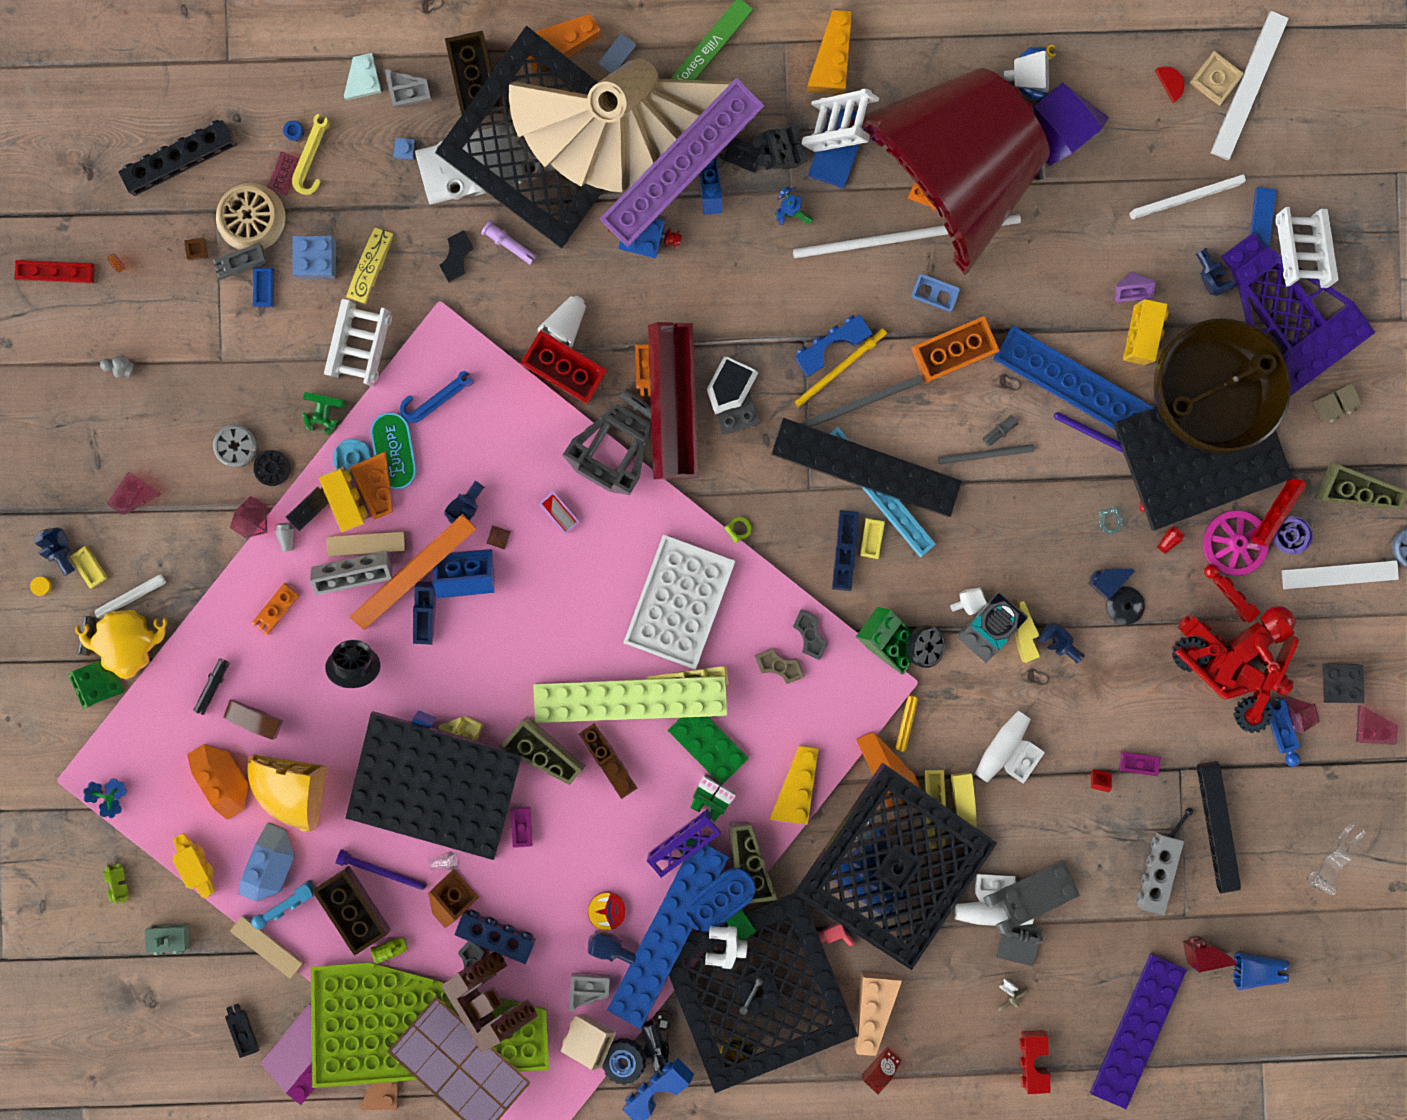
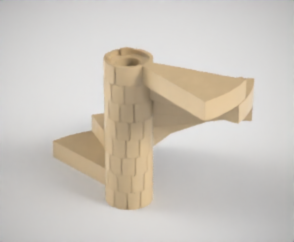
M637 58L628 61L595 84L588 95L513 82L509 84L510 112L518 137L524 135L530 149L544 167L551 164L558 172L580 186L586 183L608 191L623 192L643 175L732 82L658 79L657 71L652 63L645 59Z

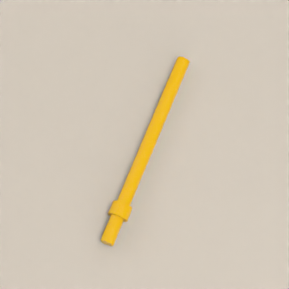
M882 328L872 337L869 336L863 341L864 344L798 398L795 404L801 407L867 350H872L877 345L876 343L887 335V332Z

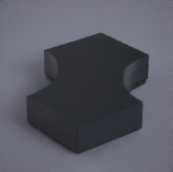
M464 230L447 239L449 253L447 258L439 265L448 283L466 274L464 260L466 255L473 249V246Z

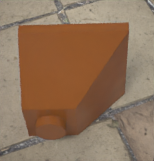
M455 869L449 872L428 892L432 914L444 928L455 922L479 898Z

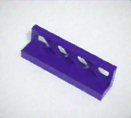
M708 809L648 853L646 861L661 878L721 834L718 827L711 821L712 814ZM708 825L714 832L711 835H701L702 828ZM689 838L698 839L696 846H686ZM674 849L683 850V855L680 858L671 857ZM659 860L669 861L668 866L663 870L656 863Z

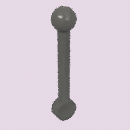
M762 978L756 979V984L745 1005L740 1008L741 1014L745 1015L747 1013V1007L759 985L763 983Z

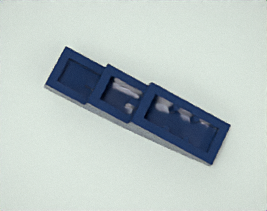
M839 511L832 590H852L859 512Z

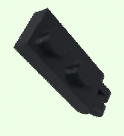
M317 486L285 516L298 531L329 504L323 488L320 489Z
M239 1003L234 1004L235 1013L232 1006L227 1007L228 1015L225 1016L239 1058L258 1052L260 1049L246 1010H241Z

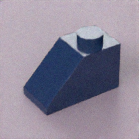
M1133 568L1096 570L1090 576L1091 580L1088 584L1104 599H1110L1135 570Z

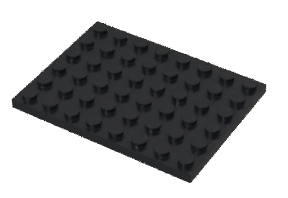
M1157 407L1113 423L1152 531L1293 478L1276 430L1265 440L1251 448L1234 453L1218 454L1198 450L1181 441L1167 427Z
M372 711L345 819L494 860L523 753Z

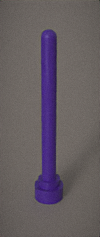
M1059 412L1054 414L1056 420L1123 453L1119 442Z
M344 849L340 850L335 862L341 866L350 864L420 890L426 888L424 882L351 857V854L348 853L349 851Z

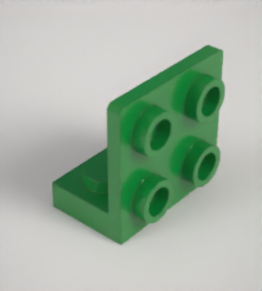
M101 660L68 674L83 710L124 692L118 676L112 671L104 669L101 665Z

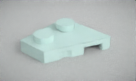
M369 53L353 57L344 99L347 101L382 93L373 54Z

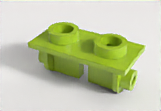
M120 863L112 865L113 869H109L107 865V871H103L105 883L109 882L110 890H107L109 902L113 901L114 905H117V900H120V903L127 902L129 897L126 883L118 884L119 881L125 880L123 866Z

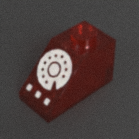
M886 1047L861 1074L863 1081L879 1094L892 1080L902 1060Z

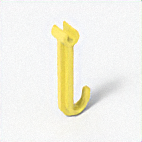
M319 114L314 117L313 128L292 178L293 187L303 195L313 194L321 183L319 179H316L310 189L304 188L303 185L323 134L330 125L327 117H325L322 124H319L322 118Z

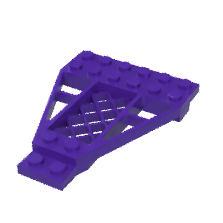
M1255 233L1248 235L1221 256L1232 271L1233 279L1238 286L1246 323L1255 327L1250 309L1251 305L1266 326L1262 332L1266 334L1270 331L1282 348L1283 352L1281 354L1287 364L1290 375L1291 396L1375 334L1373 328L1352 300L1331 287L1321 288L1319 279L1305 278L1319 287L1310 296L1306 295L1298 282H1295L1290 287L1281 284V278L1284 279L1282 255L1269 247L1265 248ZM1269 272L1277 273L1276 283L1267 282ZM1264 274V276H1263V281L1256 280L1257 278H1259L1261 275ZM1254 283L1262 284L1261 294L1253 293ZM1267 285L1275 286L1274 296L1265 295ZM1280 287L1288 288L1287 298L1279 297ZM1323 290L1345 304L1326 320L1323 319L1312 303V299ZM1292 293H1294L1298 300L1292 299ZM1265 299L1273 300L1272 310L1263 307ZM1278 301L1286 302L1285 312L1276 311ZM1291 303L1299 304L1298 314L1289 313ZM1303 309L1306 310L1309 316L1303 315ZM1276 314L1284 315L1283 325L1275 324ZM1289 316L1297 317L1296 327L1287 326ZM1302 318L1310 319L1309 329L1300 328ZM1287 329L1295 330L1293 341L1285 338ZM1300 331L1307 332L1306 335L1299 339Z

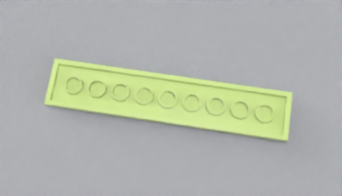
M726 676L533 684L535 723L728 715Z

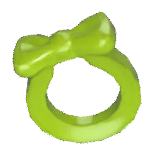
M743 517L734 518L724 528L732 537L734 543L746 539L751 533V525ZM735 522H743L746 525V534L736 535L733 532Z

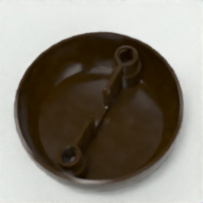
M1220 318L1194 324L1179 333L1168 344L1161 354L1155 369L1153 390L1160 416L1174 435L1198 450L1225 454L1251 448L1265 440L1276 430L1289 406L1291 382L1283 355L1268 336L1247 323Z

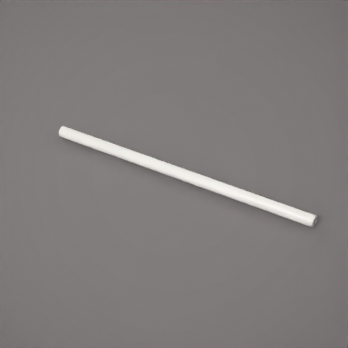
M1020 214L1009 215L1002 226L1021 223ZM944 225L796 248L793 249L794 259L948 235Z

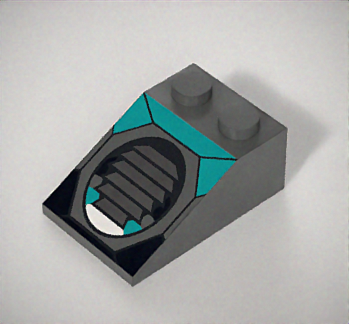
M998 592L961 628L957 638L987 663L1027 620L1028 616L1003 594Z

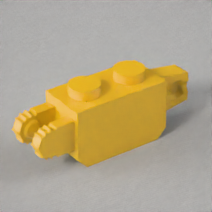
M186 833L173 838L177 853L174 854L172 861L185 886L190 889L196 887L201 898H209L215 892V887L211 880L214 877V870L212 865L207 863L203 848L198 846L197 843L193 844Z

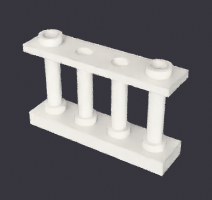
M861 89L860 91L812 101L811 105L820 110L815 131L811 136L803 137L801 144L814 152L869 142L870 134L863 131L862 124L867 104L878 102L879 97L874 95L869 89ZM854 106H859L855 124L852 128H849ZM840 109H845L841 128L835 131ZM832 111L828 129L825 133H822L827 112Z
M1285 207L1276 215V225L1278 227L1284 268L1283 276L1286 287H1290L1300 278H1314L1320 280L1321 288H1329L1338 281V273L1328 209H1320L1311 217H1291L1290 207ZM1292 224L1311 225L1313 235L1293 234ZM1295 242L1313 243L1316 253L1296 252ZM1297 260L1316 261L1318 271L1299 270Z
M342 299L324 374L334 378H338L341 373L364 378V384L374 387V383L378 379L377 370L387 329L392 321L391 311L385 308H381L380 314L356 309L355 303ZM359 317L377 321L375 333L352 328V319ZM351 335L373 340L371 352L347 347L348 337ZM348 354L369 359L367 369L362 370L344 366L342 364L343 356Z

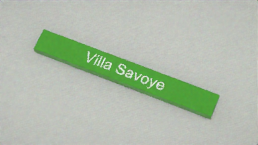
M735 0L671 79L696 80L748 18L753 9L743 0Z

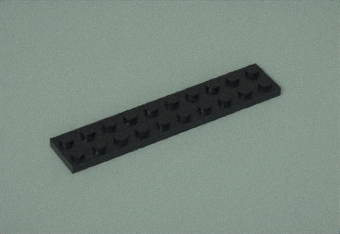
M783 418L771 455L946 517H951L962 482L956 478Z

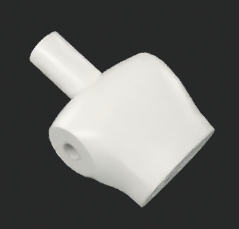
M981 587L969 588L959 593L961 601L950 605L952 612L964 608L968 615H973L987 604V600Z

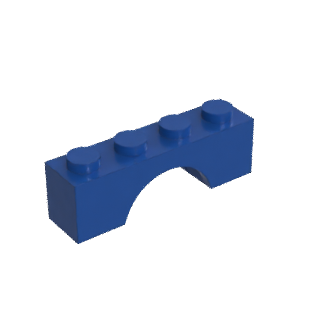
M854 315L844 320L845 324L840 328L838 325L828 331V336L825 338L820 336L812 342L813 346L808 349L805 346L796 352L798 356L795 357V361L806 378L824 367V351L830 344L843 341L855 347L872 335L861 315L857 317Z
M679 1058L673 1062L669 1061L660 1073L657 1071L652 1075L648 1083L643 1082L635 1094L631 1092L626 1097V1104L622 1110L632 1120H647L656 1107L653 1094L660 1091L670 1092L675 1095L679 1094L690 1084L694 1073Z

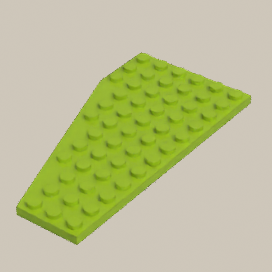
M373 963L311 967L312 1088L418 1080L388 1050L436 996L458 1015L441 987L445 982ZM500 997L503 1004L493 1010L492 1013L497 1018L515 1005L517 1007L522 1003ZM534 1006L538 1015L535 1019L496 1046H493L519 1072L549 1070L546 1009Z

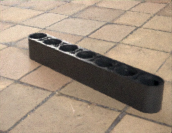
M1218 761L1197 764L1217 889L1220 894L1239 891L1241 884L1221 767Z

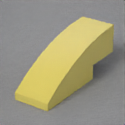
M1020 600L1016 603V607L1027 615L1028 618L1015 632V639L1021 660L1027 663L1040 657L1033 642V639L1038 637L1039 634L1025 602Z
M972 773L950 774L955 814L977 828Z

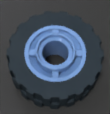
M629 1038L615 1040L611 1044L603 1062L602 1068L605 1071V1075L611 1081L616 1082V1084L622 1085L631 1084L634 1080H637L646 1067L645 1062L647 1059L645 1051L641 1048L642 1046L636 1043L635 1040H629ZM620 1058H625L628 1061V1065L622 1064Z

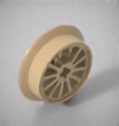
M243 183L234 186L223 195L216 210V224L219 233L230 246L238 250L260 243L263 249L270 247L281 236L286 221L285 209L279 196L267 186L259 183ZM254 194L255 197L250 204L249 195ZM260 198L265 199L263 203L255 207ZM242 202V207L235 211V204ZM269 206L270 212H258ZM247 213H249L252 216L251 219H249L246 216ZM270 216L269 223L260 220V217ZM229 218H238L232 223H228ZM258 222L266 226L263 232L257 227ZM240 224L237 232L234 234L232 228ZM245 226L247 234L246 238L241 237V233L243 232ZM251 226L258 233L257 236L251 237Z

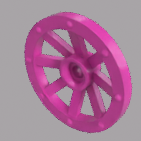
M1228 511L1216 516L1208 524L1203 535V551L1208 562L1216 565L1219 568V572L1227 575H1245L1256 570L1265 560L1269 545H1257L1248 542V540L1253 536L1261 521L1254 515L1244 511ZM1237 518L1236 533L1225 520ZM1244 520H1247L1254 527L1243 535ZM1218 525L1229 535L1228 538L1213 536ZM1238 540L1241 542L1240 546L1237 545ZM1211 541L1224 543L1227 547L1213 554ZM1247 548L1259 551L1253 561L1246 550ZM1232 552L1228 567L1217 560ZM1239 553H1241L1247 566L1234 569Z

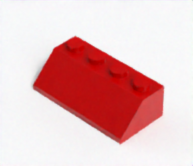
M541 330L521 361L523 367L586 405H589L607 372L603 367Z

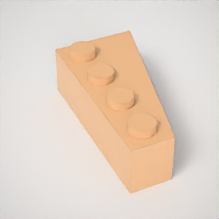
M861 972L856 1025L858 1036L855 1037V1050L857 1054L877 1055L902 982L899 975Z

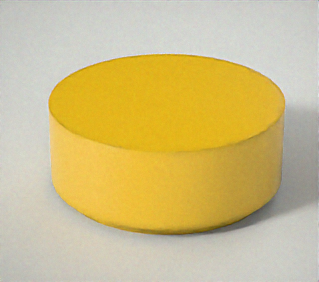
M36 577L31 581L30 589L33 594L44 596L51 591L52 583L47 577Z

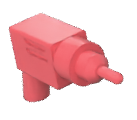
M839 923L817 932L821 943L827 941L829 944L842 938L848 946L856 944Z

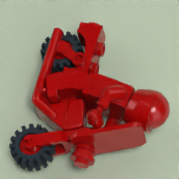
M1285 606L1270 607L1260 618L1262 625L1256 622L1230 640L1227 646H1224L1226 642L1218 634L1214 636L1210 632L1212 628L1205 621L1200 623L1192 614L1189 616L1185 615L1179 621L1180 625L1178 628L1186 638H1180L1181 640L1179 642L1176 641L1175 645H1173L1172 656L1174 662L1184 671H1194L1222 699L1227 700L1254 691L1253 696H1248V699L1242 698V702L1238 701V706L1234 708L1235 713L1233 714L1236 723L1244 731H1249L1250 733L1256 731L1259 733L1261 729L1265 730V726L1270 725L1269 720H1272L1270 714L1272 712L1267 705L1271 694L1270 691L1277 690L1279 695H1286L1293 689L1294 681L1288 679V675L1285 674L1299 643V638L1294 635L1295 632L1293 631L1296 624L1293 612ZM1195 636L1203 637L1204 639H1206V641L1203 642L1201 639H1198ZM1273 642L1275 644L1284 642L1276 661H1274L1268 646ZM1259 654V662L1266 666L1267 669L1263 673L1248 663V661Z

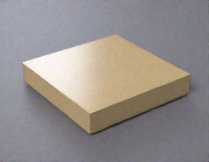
M1213 51L1189 83L1220 106L1244 73L1216 51Z

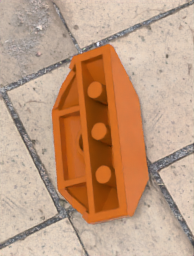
M203 744L187 754L191 774L212 808L226 820L245 809L249 784L229 751Z

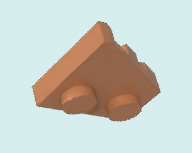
M398 1082L372 1083L360 1105V1110H397Z

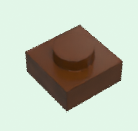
M205 238L184 240L187 260L208 258Z

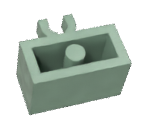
M189 923L151 925L146 928V953L153 952V955H162L169 951H172V954L184 953L191 946Z

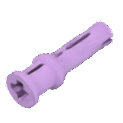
M489 220L481 232L482 235H487L493 239L496 245H503L529 265L533 263L537 255L508 236V232L505 229L502 230L494 225L492 220Z

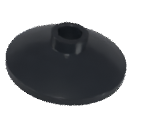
M1120 587L1110 599H1107L1106 608L1113 621L1129 625L1141 618L1144 613L1145 602L1142 595L1136 589ZM1127 602L1130 603L1128 610L1125 609V603Z

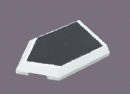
M723 357L707 388L715 415L742 405L758 375L756 370L729 357Z

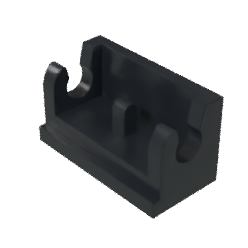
M735 137L721 151L720 159L755 173L759 165L757 159L761 155L760 148H755L752 144Z

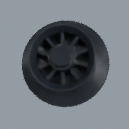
M347 640L338 644L325 664V671L329 680L343 688H359L368 685L376 679L381 668L378 655L366 643L359 640Z

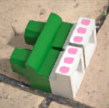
M703 775L693 794L694 799L691 808L700 812L703 805H707L710 807L709 812L712 814L711 820L715 822L721 814L724 815L727 807L736 795L735 792Z

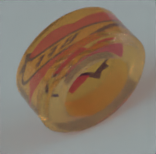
M112 253L107 257L111 266L118 273L126 269L116 254Z

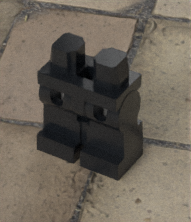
M797 125L784 129L767 130L752 139L753 146L760 148L761 155L757 159L759 166H764L766 170L797 168L807 162L803 145H797L801 143Z

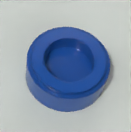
M289 121L284 125V135L290 141H299L303 137L304 129L299 122Z

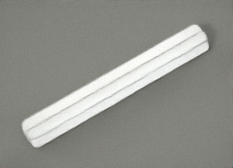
M162 575L155 576L94 611L98 619H102L107 613L117 611L164 585L166 583Z

